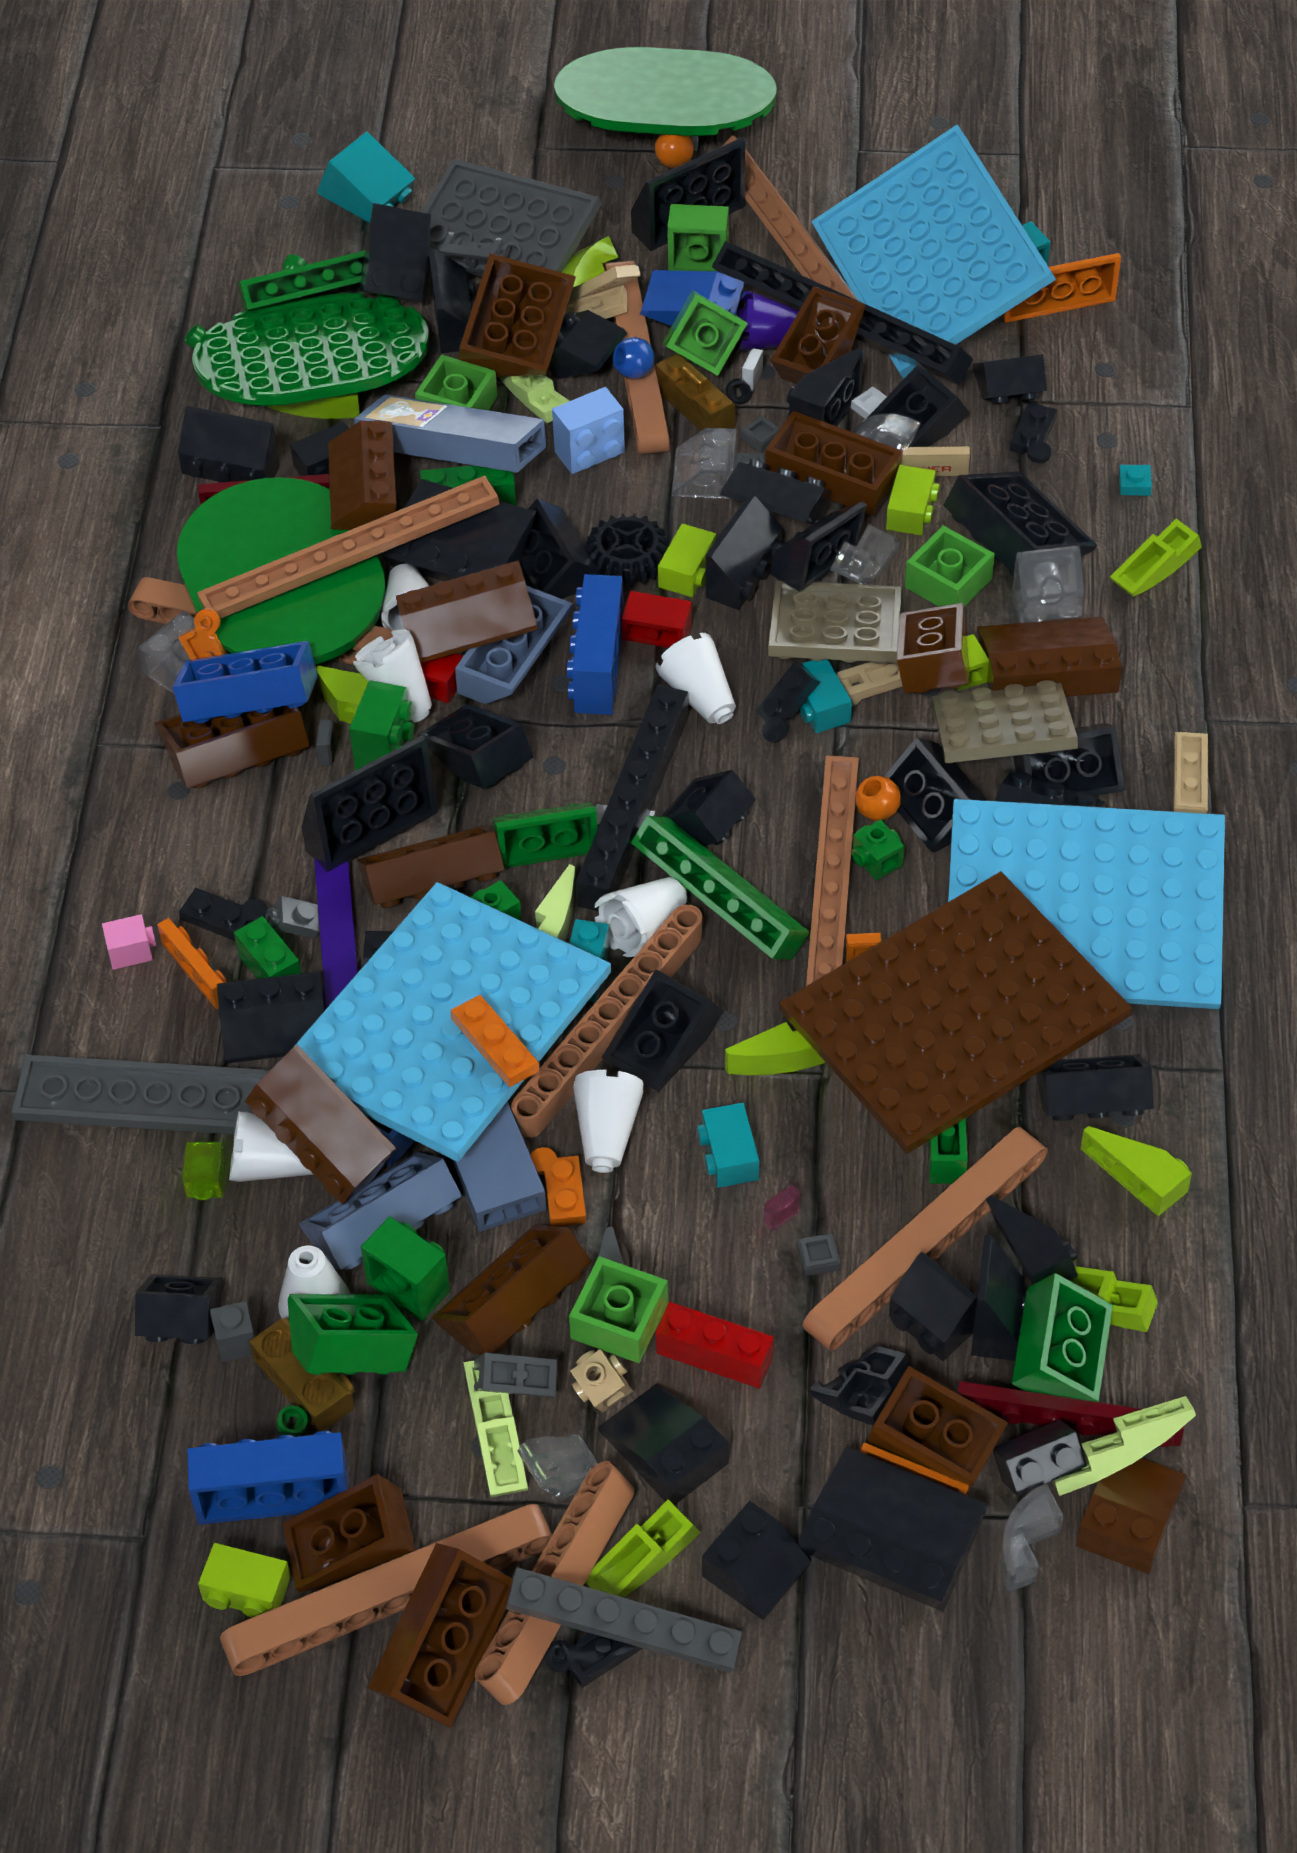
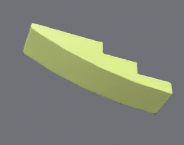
M545 375L497 376L529 410L539 418L544 419L546 423L553 421L552 408L569 402L568 399L555 391L553 381Z
M568 865L535 911L536 928L564 942L567 938L574 911L576 894L575 866Z
M474 1360L463 1362L490 1497L526 1491L528 1486L509 1394L475 1390L474 1384L478 1382L479 1370H474Z
M1184 1396L1113 1418L1117 1433L1081 1444L1087 1467L1052 1481L1058 1495L1061 1496L1098 1482L1133 1464L1166 1442L1196 1416L1194 1408L1187 1397Z

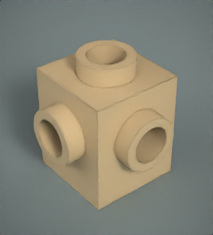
M601 1349L597 1352L591 1350L582 1355L576 1361L577 1366L570 1370L576 1379V1382L572 1384L576 1393L584 1402L590 1400L593 1406L602 1413L633 1392L623 1377L627 1369L617 1355L609 1356Z

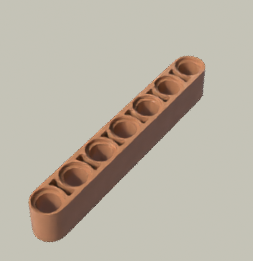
M602 1461L588 1472L532 1572L581 1586L585 1584L634 1495L633 1485L611 1462ZM509 1610L475 1670L476 1681L500 1704L509 1705L515 1702L525 1691L561 1625Z

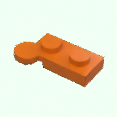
M210 608L201 609L194 618L195 628L178 637L191 660L227 654L215 633L220 626L218 613Z
M541 1147L535 1149L530 1154L537 1173L545 1175L550 1225L557 1227L586 1223L578 1155L557 1158L556 1153L549 1148Z

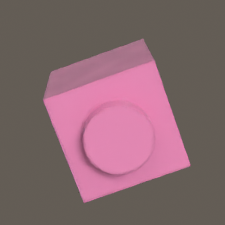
M142 914L102 923L113 970L153 961L150 947L156 946L152 926L145 927Z

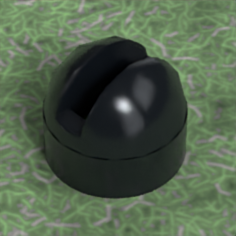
M736 378L727 384L726 395L733 403L742 404L750 398L751 388L745 380ZM736 384L738 385L741 396L736 397L735 390L733 387Z

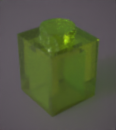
M186 1142L182 1180L187 1198L199 1200L222 1198L226 1166L222 1142Z

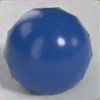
M638 337L625 338L615 347L613 364L622 376L638 379L650 372L654 364L655 354L651 345L646 340Z

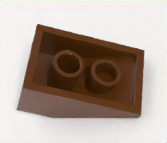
M813 286L770 360L780 378L798 384L804 375L851 352L864 312V303Z
M963 603L900 613L897 663L904 693H925L930 689L942 687L957 688L962 684L968 683L969 661Z
M908 1366L874 1423L866 1443L941 1473L953 1480L973 1486L1008 1422Z
M1140 1458L1133 1464L1100 1480L1080 1524L1076 1547L1150 1574L1187 1475Z
M379 1474L282 1523L295 1587L299 1592L336 1584L416 1551L402 1489Z

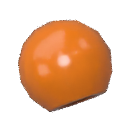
M661 134L657 138L655 155L659 162L667 168L679 167L689 162L692 158L694 145L690 136Z
M878 775L865 779L861 782L855 793L858 811L868 820H886L896 814L901 804L898 786L890 778Z

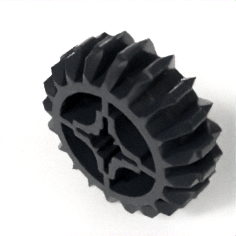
M623 512L620 518L610 515L608 522L600 520L598 527H592L590 536H587L586 541L587 551H589L590 557L595 561L600 570L596 575L622 576L623 584H630L632 588L637 582L645 586L647 578L651 580L656 579L658 565L669 547V541L664 529L659 528L657 521L650 522L647 516L640 519L636 513L631 517H625Z

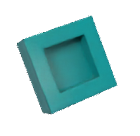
M1120 464V495L1151 496V466Z

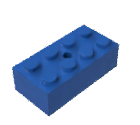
M584 574L583 587H577L576 606H580V608H578V611H574L573 630H577V632H575V635H571L570 654H574V656H572V659H568L567 679H573V681L569 680L568 700H574V713L613 715L622 639L621 617L624 611L622 576Z
M309 641L185 661L173 685V691L182 721L204 723L213 717L225 716L226 718H234L240 716L243 712L256 711L257 713H265L271 711L274 707L287 705L288 708H296L302 706L305 702H308L318 674Z
M320 1431L310 1436L300 1437L281 1435L272 1440L256 1441L253 1439H243L234 1444L217 1445L205 1443L196 1448H187L188 1486L198 1525L301 1514L349 1489L348 1466L341 1432Z

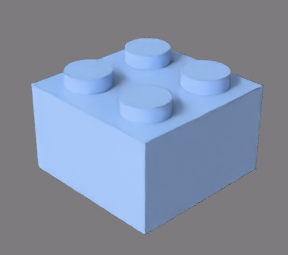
M606 387L552 408L554 452L571 474L588 469L593 465L625 453L623 408Z

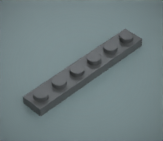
M516 1567L513 1573L505 1606L507 1610L731 1673L735 1667L742 1633L735 1629Z

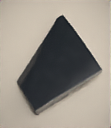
M875 1345L862 1353L858 1360L847 1363L837 1369L840 1376L822 1387L818 1382L812 1385L810 1393L812 1397L841 1414L873 1426L906 1369L910 1366L907 1354Z

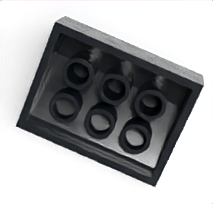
M741 137L646 181L631 209L632 233L650 251H653L668 243V220L671 204L729 207V214L744 208L745 139Z
M1021 472L959 475L943 504L952 514L955 521L963 524L971 532V536L975 540L981 542L989 551L995 553L994 558L1001 561L1009 569L1011 576L1021 581L1040 579L1094 551L1097 547V544Z
M421 479L404 508L453 488ZM499 501V505L384 551L383 557L392 567L400 564H409L417 568L421 575L440 581H449L518 560L520 562L537 513L533 510Z
M422 735L310 794L301 826L305 849L327 872L438 813L427 739Z
M846 1447L810 1512L798 1544L801 1550L811 1557L944 1612L988 1508V1504Z

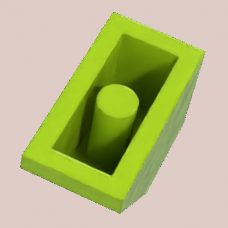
M317 666L319 692L339 721L351 724L368 681L360 673Z

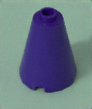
M744 291L740 301L746 303L744 309H738L737 316L744 319L748 324L737 341L739 344L735 347L736 350L748 351L753 348L759 350L778 348L799 310L752 291Z

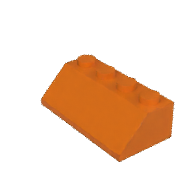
M1116 253L1050 266L1049 269L1056 280L1002 314L1001 317L1004 323L1116 301L1121 262L1120 254Z

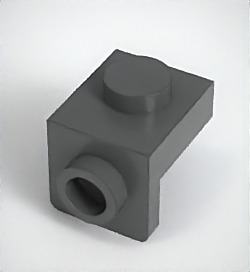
M281 895L275 905L266 912L265 919L279 936L282 932H287L314 939L320 932L318 904Z

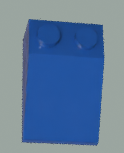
M653 270L640 314L672 326L693 290L736 315L744 282L717 271Z

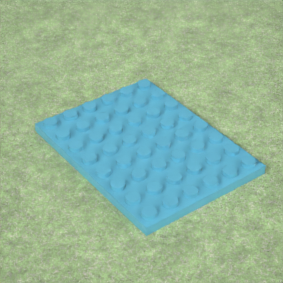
M958 124L811 221L848 286L860 302L955 345L1056 280ZM889 354L903 379L916 367Z
M954 799L948 902L1001 871L1128 1004L1220 1009L1225 815Z
M436 882L297 1044L365 1116L459 1162L523 1081L508 1087L452 1021L451 1009L481 995L539 1062L611 973V963Z

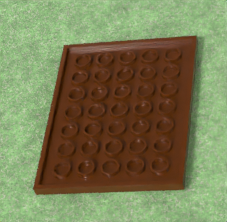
M1001 871L779 1002V1010L906 1154L1130 1017L1132 1007Z

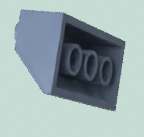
M526 586L538 630L469 649L455 668L457 694L483 704L512 695L573 608V603Z
M417 1152L374 1178L371 1183L343 1205L337 1200L302 1221L299 1225L313 1245L324 1253L333 1267L340 1270H349L362 1263L361 1245L389 1216L400 1224L405 1222L414 1230H417L424 1224L423 1219L433 1213L439 1215L453 1207V1201L462 1195L442 1158Z

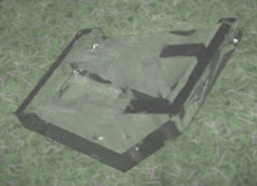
M573 1434L570 1438L542 1436L527 1439L517 1451L540 1489L561 1499L576 1493L591 1468L598 1464L581 1435Z

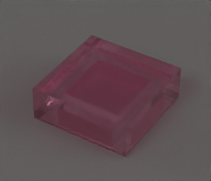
M792 1184L764 1204V1223L771 1231L776 1230L799 1213L800 1192Z

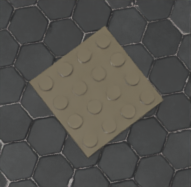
M776 580L768 656L780 659L809 658L813 661L831 659L842 660L848 663L856 661H870L877 664L897 663L902 586L814 582L799 592L786 583Z
M1044 680L1038 682L1037 686L1023 687L1020 684H1010L1004 690L992 691L989 688L982 687L976 688L972 692L958 693L947 691L938 696H932L945 763L1078 749L1076 730L1061 683Z

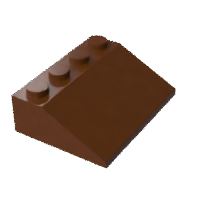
M490 253L460 344L458 360L495 370L496 376L546 375L576 276Z
M1103 617L977 626L979 644L989 659L987 685L992 691L1004 690L1010 684H1020L1023 687L1037 686L1038 682L1044 680L1061 683L1065 697L1118 693L1122 665L1117 643Z
M287 705L274 707V709L265 713L249 711L243 712V714L234 718H226L225 716L213 717L204 723H194V721L183 722L180 714L154 723L178 777L186 788L204 787L209 784L210 780L219 777H233L239 774L242 769L251 766H265L271 762V759L280 756H294L300 753L301 749L310 746L300 711L297 707L288 708Z

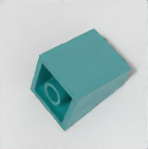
M366 131L328 162L316 192L370 223L373 203L394 207L398 202L403 204L412 195L413 191L411 188L416 178Z

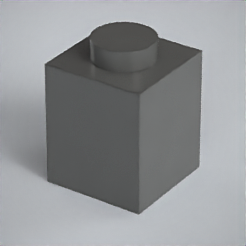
M243 1301L210 1309L221 1361L226 1362L252 1356L249 1341L254 1338L247 1302Z

